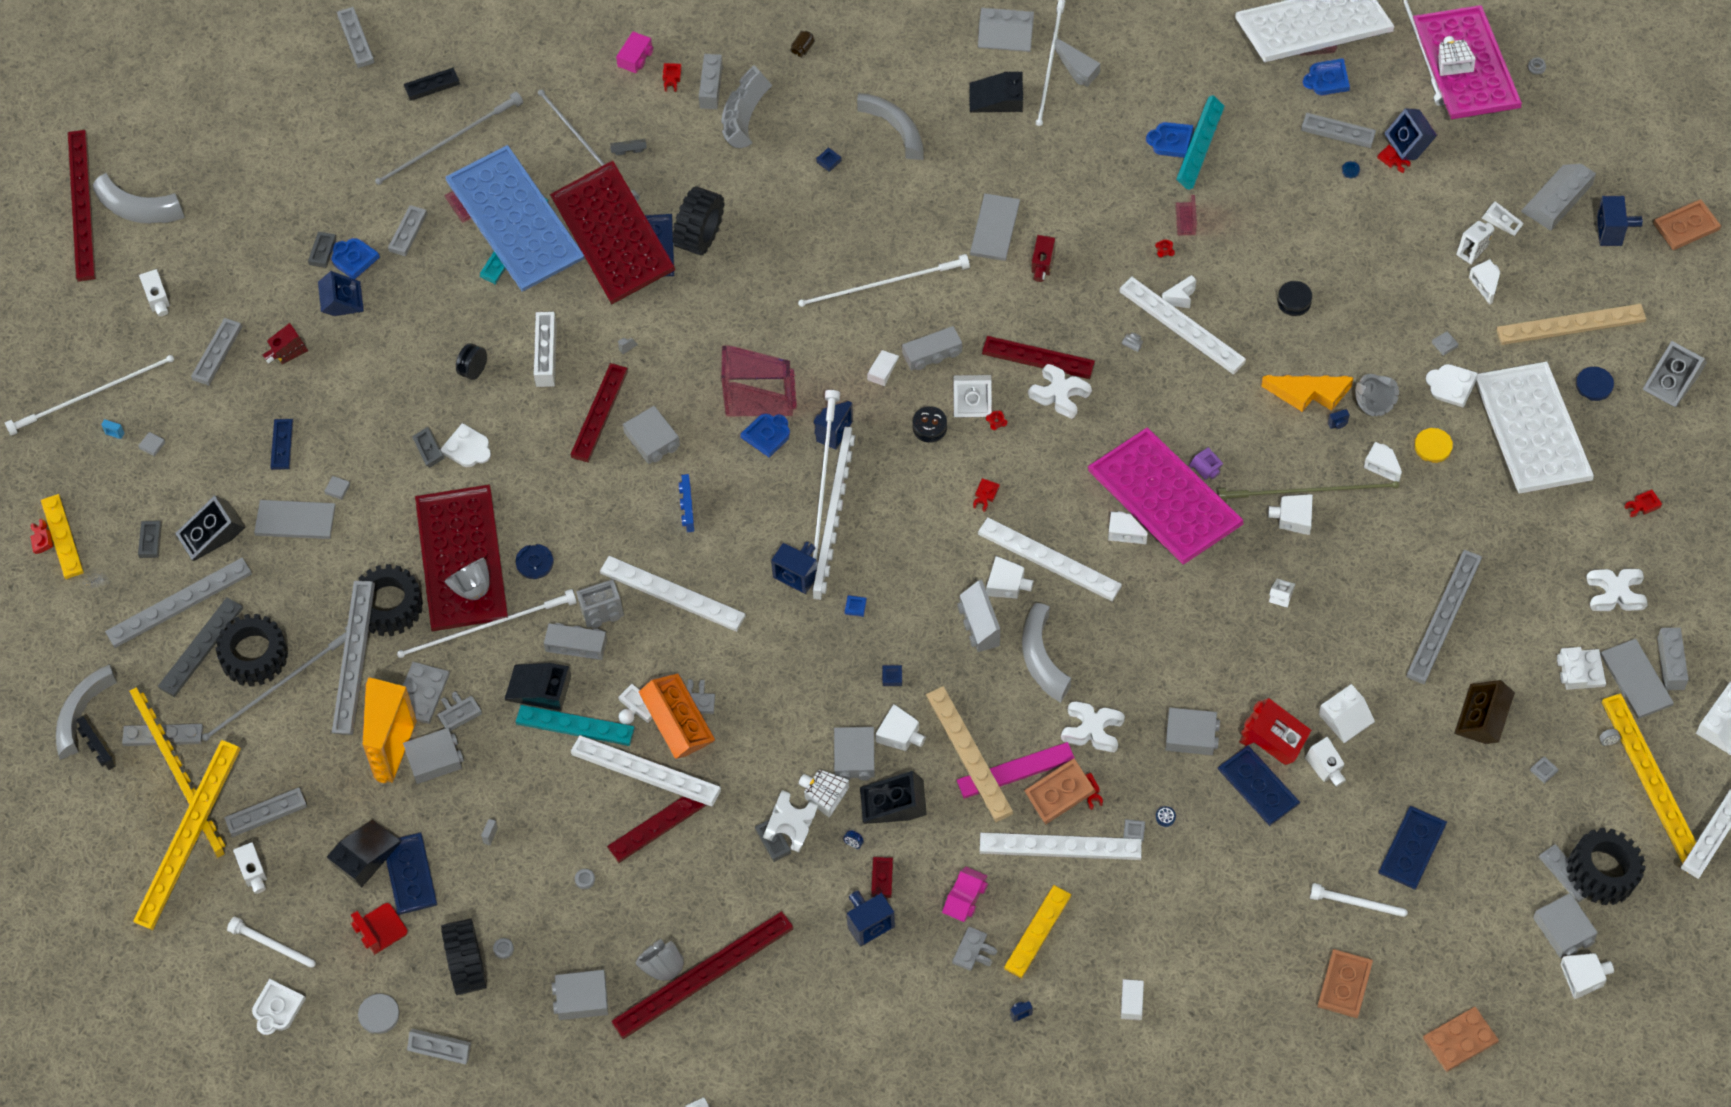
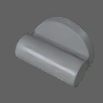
M1133 332L1126 334L1122 341L1123 345L1139 352L1143 343L1141 336Z

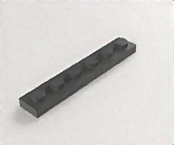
M226 597L160 682L158 688L175 698L215 646L216 639L221 638L219 634L221 629L227 630L226 624L228 622L232 624L234 618L243 610V606Z

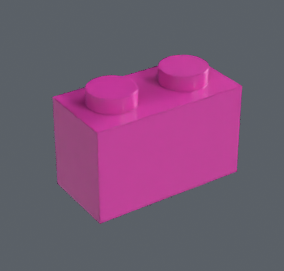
M632 31L616 56L617 66L633 73H637L639 69H642L645 65L646 57L651 56L653 52L651 38Z

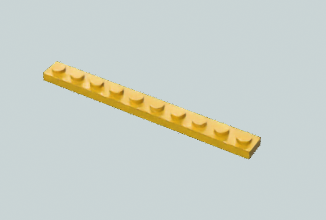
M134 688L129 692L190 805L196 790L195 788L190 789L188 783L191 781L186 771L181 772L179 767L182 764L178 756L173 757L171 751L174 749L169 739L164 740L162 735L165 732L161 724L156 725L154 719L157 717L152 708H147L146 703H148L144 692L139 693L138 689ZM206 820L202 830L217 858L224 855L222 848L225 847V844L220 836L216 838L214 832L217 830L212 820Z
M1622 694L1604 698L1602 704L1614 728L1618 730L1621 737L1620 740L1683 864L1694 848L1696 841Z
M224 740L220 741L133 920L134 923L153 931L241 750L239 746Z

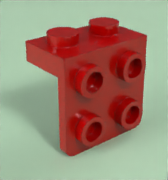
M390 903L381 905L361 917L358 911L351 914L353 922L350 924L356 934H361L363 945L366 949L370 948L374 955L408 934L406 927Z

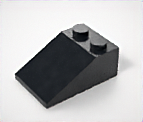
M1002 72L970 82V113L1023 112V72Z
M214 495L175 534L190 558L195 561L232 541L245 527L229 502Z
M914 771L860 787L862 820L864 824L910 821L927 815L924 780Z
M372 819L340 841L327 856V859L333 866L362 888L401 844V841Z

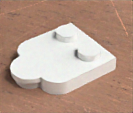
M1447 364L1439 370L1428 372L1426 382L1431 386L1433 397L1464 408L1478 378V373Z
M463 423L441 448L443 455L464 467H472L476 463H485L491 457L487 437Z
M269 979L252 1009L254 1017L258 1020V1031L264 1035H269L276 1030L282 1031L289 1028L304 1003L305 996Z

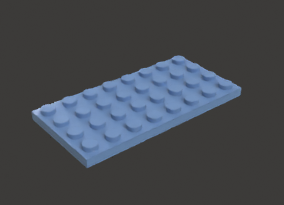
M508 145L446 176L447 183L522 292L584 260L582 251Z

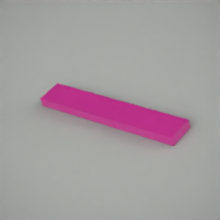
M1068 742L990 768V771L999 787L1062 766L1075 757ZM970 775L957 779L963 799L979 794Z

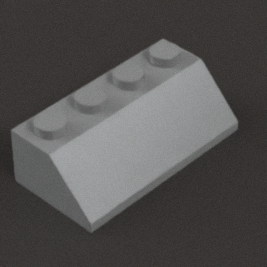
M1582 164L1563 165L1521 212L1551 231L1590 189L1596 173Z

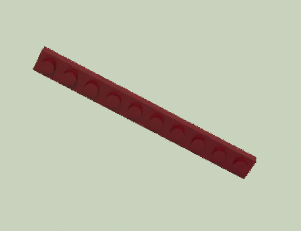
M85 129L68 132L77 282L96 279L88 144Z
M782 911L613 1019L611 1021L613 1027L622 1040H624L792 931L793 925Z

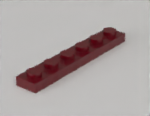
M987 336L982 350V355L1038 368H1044L1050 364L1062 369L1065 374L1091 379L1095 366V360L992 336Z
M609 364L571 451V458L589 463L628 373L627 367Z
M683 796L608 845L607 849L616 861L620 863L707 805Z

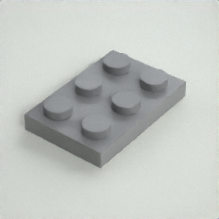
M412 662L403 686L407 688L417 721L430 724L449 678V671Z

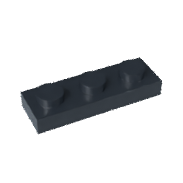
M453 67L404 83L403 85L409 100L412 101L460 85V82Z
M84 716L77 719L76 721L79 725L77 730L82 738L87 737L89 740L86 744L91 752H97L98 756L96 759L101 767L106 766L108 770L116 767Z

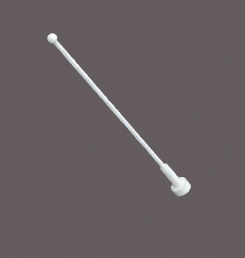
M1058 0L1056 10L1058 15L1055 25V31L1047 68L1038 120H1036L1037 126H1041L1043 124L1042 115L1055 50V40L1057 39L1061 13H1063L1065 0Z
M1403 0L1432 77L1431 82L1436 93L1434 101L1437 106L1444 105V100L1420 42L1407 0Z
M967 254L960 255L959 260L939 264V267L805 301L800 300L798 304L800 307H804L808 303L938 270L941 272L961 267L962 270L970 268Z
M168 355L167 358L162 361H159L139 371H136L132 374L115 380L109 384H106L86 394H83L79 397L62 403L56 407H53L37 415L32 414L14 423L12 420H9L5 422V425L10 433V436L15 435L18 433L17 429L37 421V418H40L53 411L70 405L76 401H79L83 398L100 392L106 388L123 382L129 378L146 372L166 362H173L174 357L172 355Z
M826 390L824 398L828 401L826 415L828 424L814 544L816 549L813 553V558L816 559V562L831 422L834 421L835 402L840 400V392L836 390Z
M567 590L564 596L546 601L543 605L510 615L508 618L498 619L405 651L399 650L397 656L403 658L406 654L543 608L549 609L567 602L569 606L576 604L573 590Z

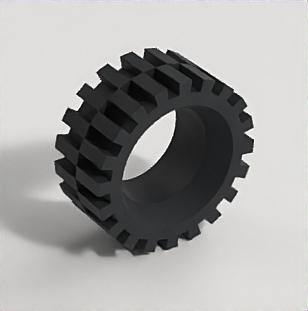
M698 186L692 187L688 191L687 197H684L683 204L679 207V214L676 215L677 220L673 227L675 230L672 234L674 236L672 239L673 245L697 255H704L708 251V247L710 248L712 245V241L716 238L715 235L720 229L721 217L724 214V197Z
M386 564V569H382L381 565L375 566L376 571L374 572L371 569L367 570V576L361 575L358 579L359 581L375 583L374 592L384 587L393 586L405 593L401 604L392 610L380 611L371 607L369 632L374 634L377 630L379 636H384L385 632H388L389 636H395L394 631L398 630L399 634L404 633V627L407 626L408 629L413 627L412 620L417 622L419 619L418 613L421 614L423 610V599L414 575L411 576L410 571L407 569L402 572L401 566L396 565L395 569H392L391 564Z
M245 614V619L240 620L238 616L234 618V624L230 622L226 624V631L221 629L219 632L221 638L216 639L217 647H215L218 660L225 675H229L230 680L234 683L237 680L239 685L244 686L245 682H248L249 687L255 686L254 682H259V685L265 684V679L268 678L269 681H272L274 673L279 675L282 672L280 666L285 667L287 663L285 658H288L287 644L280 627L278 628L274 620L271 622L269 617L264 616L262 620L260 614H254V618H251L250 614ZM261 636L269 641L267 651L256 660L242 661L234 656L236 645L247 637Z
M1600 828L1597 832L1594 829L1588 834L1586 833L1570 853L1567 863H1569L1566 867L1567 873H1571L1568 877L1569 881H1575L1576 883L1574 889L1576 891L1581 889L1583 891L1581 896L1585 899L1587 896L1592 897L1591 902L1593 903L1601 900V905H1607L1609 902L1615 905L1619 901H1625L1640 883L1645 871V865H1642L1645 859L1644 856H1639L1641 852L1639 846L1634 848L1632 846L1634 841L1631 838L1627 841L1624 839L1626 834L1621 832L1619 835H1616V830L1610 829L1608 833L1605 828ZM1597 851L1612 856L1621 865L1624 875L1621 877H1609L1602 874L1593 864L1592 853Z
M469 918L441 925L444 949L456 996L487 989L481 953L472 919Z

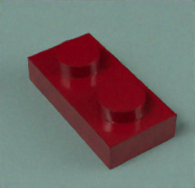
M873 857L871 897L882 893L885 898H892L893 858Z

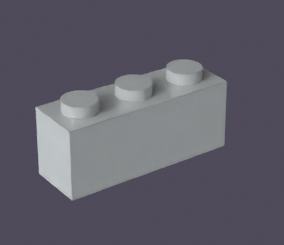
M704 54L699 91L701 109H718L723 70L722 55Z
M954 326L902 344V354L911 371L915 369L921 370L931 363L938 364L948 357H957L962 352V342Z
M549 623L544 640L545 652L602 660L607 636L606 632L600 629L591 630L584 629L581 626L570 627L561 623Z
M1661 628L1657 640L1664 687L1666 690H1685L1688 674L1681 628Z

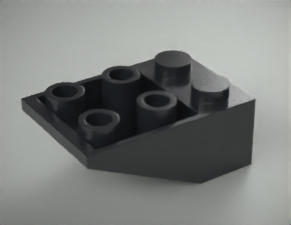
M554 663L514 665L504 699L509 702L562 711L571 680L569 666Z

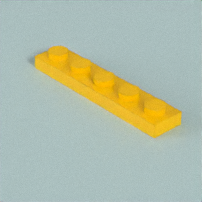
M56 494L41 499L65 579L83 574V568L60 495Z
M1053 885L1004 966L1005 970L1023 978L1071 898L1070 893Z

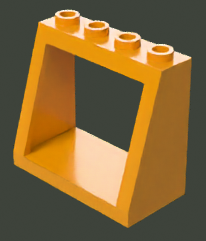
M368 677L365 691L363 747L374 778L380 783H387V781L393 783L405 753L403 743L410 740L417 720L406 686Z

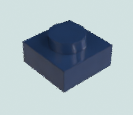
M829 147L816 158V162L829 172L842 161V157Z
M1347 409L1329 414L1328 425L1330 429H1341L1348 424L1350 414Z
M882 665L883 686H902V665Z
M1030 1001L1016 1003L1010 1012L1013 1022L1033 1015V1007Z

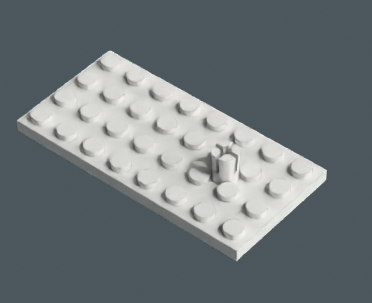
M1286 0L1236 12L1235 17L1264 62L1389 33L1394 30L1393 23L1377 0Z
M1548 362L1478 374L1475 382L1518 493L1593 480V472Z

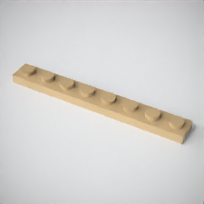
M1635 304L1498 326L1496 330L1501 345L1642 323L1646 322V316L1642 305Z
M944 686L926 694L930 705L995 823L1013 815L1009 803Z

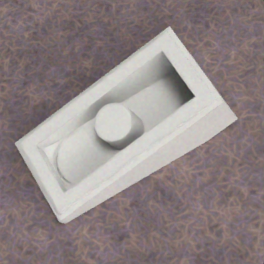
M1496 201L1482 217V219L1513 236L1516 235L1524 224ZM1513 222L1518 224L1515 230L1510 228Z
M882 350L867 374L868 381L885 386L899 356Z
M1123 979L1121 1019L1142 1020L1143 981Z

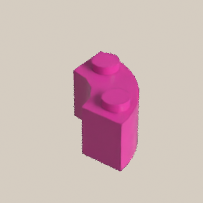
M968 867L963 868L954 887L948 894L942 913L962 922H965L968 917L972 918L976 910L975 904L980 894H984L988 887V883H986L988 876Z

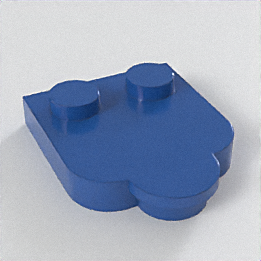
M1344 58L1313 64L1310 67V73L1306 74L1303 78V85L1308 89H1313L1318 95L1350 91Z
M1163 122L1157 126L1156 130H1151L1147 134L1146 142L1153 146L1154 152L1158 155L1185 158L1194 128L1193 125Z
M352 238L347 242H337L334 245L331 257L333 265L352 279H356L380 258L378 252L357 238Z
M762 414L741 433V438L769 458L790 436L788 420L780 414L775 416Z

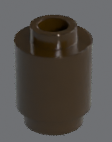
M801 31L791 44L790 51L792 54H798L799 57L807 54L815 42L812 33Z

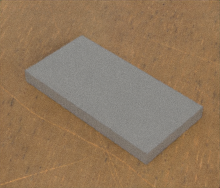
M984 193L970 251L971 256L1006 261L1020 199Z
M260 500L254 534L255 536L331 539L336 505L335 503Z
M1636 639L1600 653L1637 719L1673 706L1674 702Z

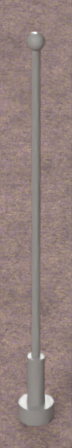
M539 90L538 95L542 96L545 99V101L558 114V116L564 121V123L570 128V130L577 136V138L583 143V145L589 150V152L595 157V159L602 166L605 165V163L598 157V155L592 150V148L586 143V141L579 135V133L573 128V126L567 121V119L548 99V97L545 95V91ZM631 190L636 201H638L640 196L635 190Z
M517 91L510 94V99L495 107L494 111L477 120L476 122L472 123L471 125L467 126L466 128L462 129L461 131L455 133L454 135L450 136L449 138L445 139L444 141L440 142L439 144L435 145L434 147L430 148L429 150L425 151L424 153L420 154L419 156L415 157L414 159L410 160L409 162L405 163L404 165L400 166L399 168L395 169L394 171L390 172L384 177L377 178L375 180L376 184L381 185L382 182L387 178L391 177L392 175L396 174L397 172L401 171L402 169L406 168L407 166L411 165L412 163L416 162L417 160L421 159L422 157L426 156L427 154L431 153L432 151L436 150L437 148L441 147L442 145L446 144L447 142L451 141L457 136L463 134L464 132L468 131L469 129L473 128L474 126L478 125L479 123L483 122L484 120L488 119L494 114L498 115L499 113L503 112L504 110L508 109L514 104L516 105V107L520 106L521 104H523V100L520 94Z
M346 632L334 641H332L330 644H328L329 647H327L325 650L320 652L318 655H316L311 660L306 662L300 668L295 670L293 673H291L286 678L281 680L279 683L274 685L272 688L267 690L265 693L260 695L258 698H256L254 701H252L247 706L242 708L240 711L235 713L233 716L228 718L226 721L221 723L208 734L204 733L202 735V739L204 741H208L210 739V736H212L218 730H220L225 725L230 723L232 720L237 718L239 715L244 713L246 710H248L250 707H252L257 702L262 700L264 697L269 695L271 692L276 690L278 687L283 685L285 682H287L289 679H291L296 674L301 672L303 669L308 667L310 664L315 662L321 656L326 654L328 651H333L337 647L342 645L346 639Z

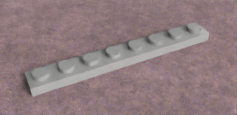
M1467 550L1463 551L1409 668L1407 678L1425 685L1478 569L1482 556Z
M240 558L105 632L114 648L252 575L243 558Z
M354 581L332 727L333 734L353 735L375 587V583L371 581Z

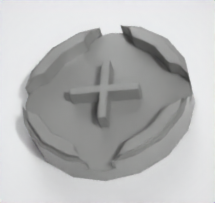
M371 995L359 1007V1022L369 1033H386L398 1023L399 1007L395 1000L388 995Z

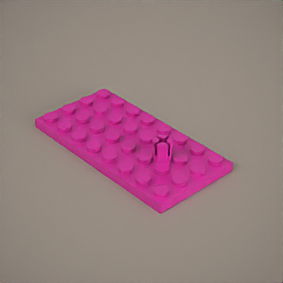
M1482 5L1413 16L1420 42L1451 119L1521 108L1522 102ZM1452 36L1455 41H1466L1475 57L1474 72L1440 76L1439 45L1441 42H1444L1446 37Z
M1148 427L1088 466V471L1183 565L1244 525L1243 519Z

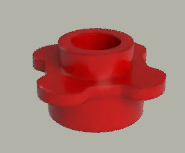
M1164 239L1155 244V247L1158 249V257L1174 256L1175 250H1173L1172 241Z
M994 411L986 416V421L990 423V429L996 431L999 427L1007 426L1008 422L1004 419L1002 411Z

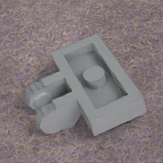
M688 679L687 690L701 714H714L715 694H704L705 680H700L699 693H692L694 682Z
M455 691L452 693V698L457 704L451 707L445 697L442 698L441 702L446 710L437 715L444 728H449V731H452L478 717L482 712L472 696L462 701Z
M968 926L952 964L970 971L976 961L991 966L992 960L979 955L982 950L990 955H996L997 949L984 944L987 938L986 933Z

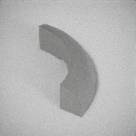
M755 65L740 79L739 82L741 84L737 90L731 92L722 114L721 122L724 129L722 130L724 138L730 145L736 148H744L752 144L748 133L750 117L761 97L772 86Z
M858 93V112L869 113L887 120L900 133L903 139L905 159L923 160L924 151L921 136L907 113L883 98Z
M107 173L99 176L93 184V190L100 202L114 214L124 219L150 224L168 223L185 218L175 193L155 198L135 196L118 188L110 180Z
M1036 603L1031 608L1023 628V656L1033 679L1036 680L1048 695L1061 703L1071 688V678L1060 671L1046 653L1042 633L1045 623L1049 618L1050 606Z
M110 664L98 669L82 680L64 702L56 726V746L60 760L79 753L76 743V720L81 717L88 702L104 689L117 683Z

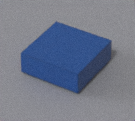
M848 595L845 614L864 617L867 598Z

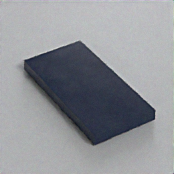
M672 214L645 215L674 265ZM673 271L664 277L675 276V272Z
M1249 745L1218 767L1221 774L1269 827L1300 804V801Z
M1410 806L1378 874L1416 890L1447 825V821Z
M422 833L398 838L401 844L386 860L398 915L437 906Z

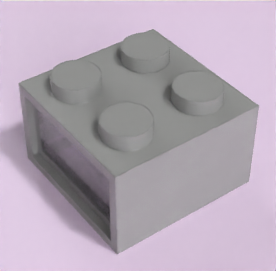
M613 579L576 591L587 628H596L604 622H614L624 616L621 599Z

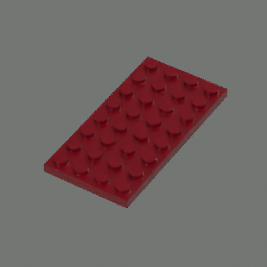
M613 160L550 194L611 305L676 270Z
M490 484L415 496L431 631L489 623L498 619L508 618ZM481 558L486 560L490 582L488 591L483 597L477 600L466 599L455 593L445 583L448 577Z

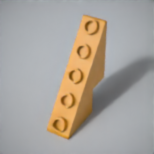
M1266 375L1262 378L1261 386L1301 412L1305 410L1312 400L1332 411L1351 389L1353 377Z

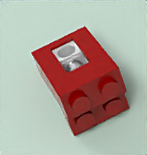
M1270 698L1258 701L1253 707L1254 712L1244 724L1245 728L1241 732L1242 737L1239 742L1245 746L1256 743L1285 765L1295 762L1312 730Z

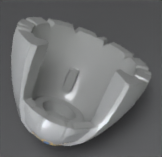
M1364 375L1357 382L1355 390L1359 407L1370 416H1381L1385 412L1388 413L1394 407L1393 404H1396L1398 400V384L1395 380L1386 376Z
M481 558L448 577L445 583L455 593L466 599L477 600L483 597L488 591L490 582L486 560Z
M662 939L653 943V946H649L636 960V965L643 972L662 981L675 978L682 971L684 964L683 956L679 953L675 944L670 941L665 945Z

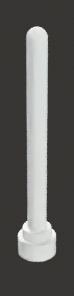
M1313 883L1310 899L1313 900L1327 898L1402 917L1408 914L1407 910L1328 891L1321 887V884Z
M235 916L228 924L227 931L235 935L242 933L310 968L316 965L313 959L246 927L243 920Z

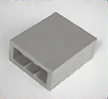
M655 406L623 424L624 434L648 464L660 461L663 455L668 452H675L678 446H680L679 436Z
M1169 707L1165 751L1213 755L1214 749H1218L1219 740L1218 737H1215V731L1219 732L1220 720H1216L1217 712Z
M874 727L834 728V772L836 776L847 780L859 778L863 781L875 778Z
M449 728L403 743L417 784L462 769L460 762L464 760L461 751H456L455 746L458 743L455 734H450Z
M1571 893L1537 910L1533 917L1560 958L1573 956L1578 952L1577 949L1581 947L1588 948L1595 943L1594 940L1598 933Z
M604 970L555 975V983H552V993L556 995L557 1002H553L554 1014H558L559 1020L609 1015Z

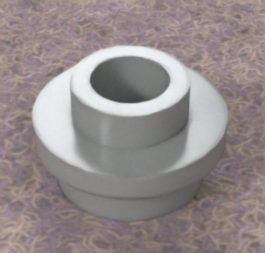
M1539 57L1533 58L1528 64V70L1536 75L1544 73L1546 70L1545 61Z

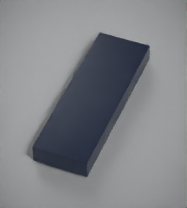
M274 419L271 470L290 469L293 419Z

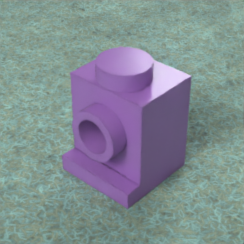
M1208 447L1194 457L1189 467H1194L1206 480L1209 477L1211 479L1216 478L1220 474L1219 469L1223 463Z

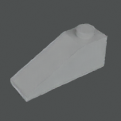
M1058 38L1055 40V51L1072 78L1079 85L1083 84L1088 87L1100 74V63Z

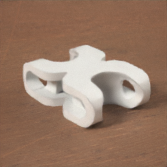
M1048 364L1043 368L1042 372L1043 377L1049 380L1051 384L1045 387L1039 385L1031 386L1028 390L1029 398L1042 405H1050L1054 402L1055 410L1058 413L1073 419L1077 414V406L1068 398L1073 395L1087 398L1091 394L1092 388L1090 384L1074 376L1065 379V373L1062 369Z
M1608 569L1590 571L1587 574L1588 584L1600 586L1606 591L1605 594L1592 598L1590 602L1591 610L1611 611L1616 603L1625 611L1644 610L1648 605L1646 597L1633 593L1628 587L1640 584L1644 579L1643 572L1639 569H1623L1618 577H1616L1613 571Z
M1071 702L1068 706V713L1070 716L1079 718L1082 724L1078 727L1064 728L1061 739L1064 742L1080 746L1085 745L1091 740L1095 749L1115 752L1118 748L1117 739L1106 734L1103 729L1109 725L1120 727L1125 719L1124 714L1110 708H1102L1095 714L1090 704Z
M782 790L763 838L772 841L773 837L778 833L787 834L792 840L791 850L799 852L808 834V828L815 816L818 804L809 802L806 808L796 809L789 802L791 794Z

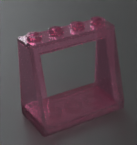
M722 346L721 379L726 416H760L762 414L793 416V410L797 409L794 368H791L790 361L733 346ZM784 379L785 395L737 383L733 380Z

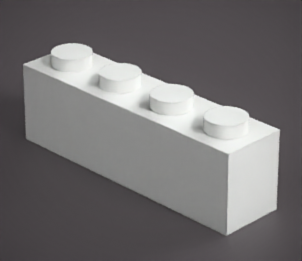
M536 312L534 354L536 387L555 386L557 323L554 312Z

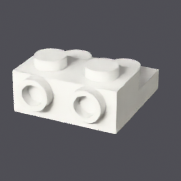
M1581 647L1561 649L1560 654L1557 655V664L1562 666L1563 672L1560 673V679L1562 684L1565 683L1566 690L1606 686L1599 649L1581 650Z

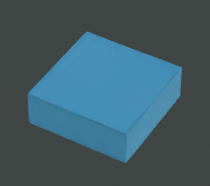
M104 419L101 425L105 434L122 439L124 431L121 424Z

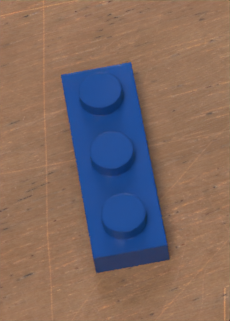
M689 474L681 475L682 482H678L679 493H683V498L680 499L681 510H685V515H681L682 527L686 526L687 532H695Z

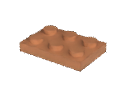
M1701 199L1659 217L1653 223L1673 251L1710 235L1721 228L1719 222Z
M1075 758L1024 790L1045 824H1048L1096 792Z
M1333 949L1317 1007L1358 1019L1373 960Z
M1476 1007L1423 1036V1039L1446 1072L1499 1042V1039Z

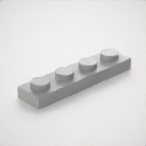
M354 7L338 11L337 16L357 68L373 64L374 59Z
M1306 113L1301 129L1304 132L1371 148L1376 134V130L1310 113Z
M226 318L223 319L191 375L192 380L210 385L242 328L241 323Z
M202 724L161 725L165 732L162 736L165 741L169 739L171 745L202 744ZM147 725L124 726L123 746L157 745Z
M297 788L224 818L231 836L234 837L304 809L307 805L300 788Z

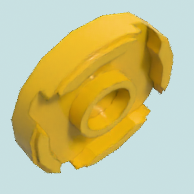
M1438 428L1424 429L1415 439L1417 455L1422 460L1432 463L1446 460L1453 449L1451 437L1445 431Z

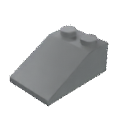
M1671 341L1643 390L1676 408L1698 379L1707 362L1705 358Z

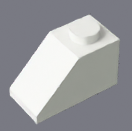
M1490 259L1471 268L1469 276L1489 304L1493 303L1500 275L1498 266L1494 265Z
M1375 442L1365 460L1364 468L1392 481L1399 482L1402 471L1393 450L1384 444Z
M1111 512L1108 540L1138 544L1147 543V531L1131 514Z

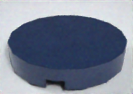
M1588 367L1578 374L1576 388L1580 395L1585 396L1589 400L1601 401L1612 393L1614 379L1603 368Z
M541 544L527 545L516 555L517 571L528 579L542 578L553 568L554 559L552 553Z

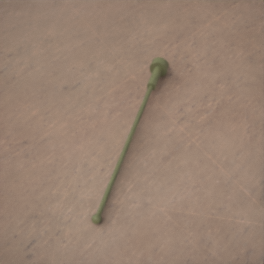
M1394 481L1393 483L1252 492H1249V490L1226 491L1224 487L1217 488V495L1226 503L1227 499L1248 498L1249 495L1383 487L1397 489L1400 484L1398 481Z

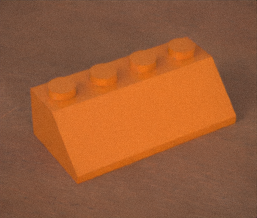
M678 673L651 680L638 692L675 759L688 756L715 741Z

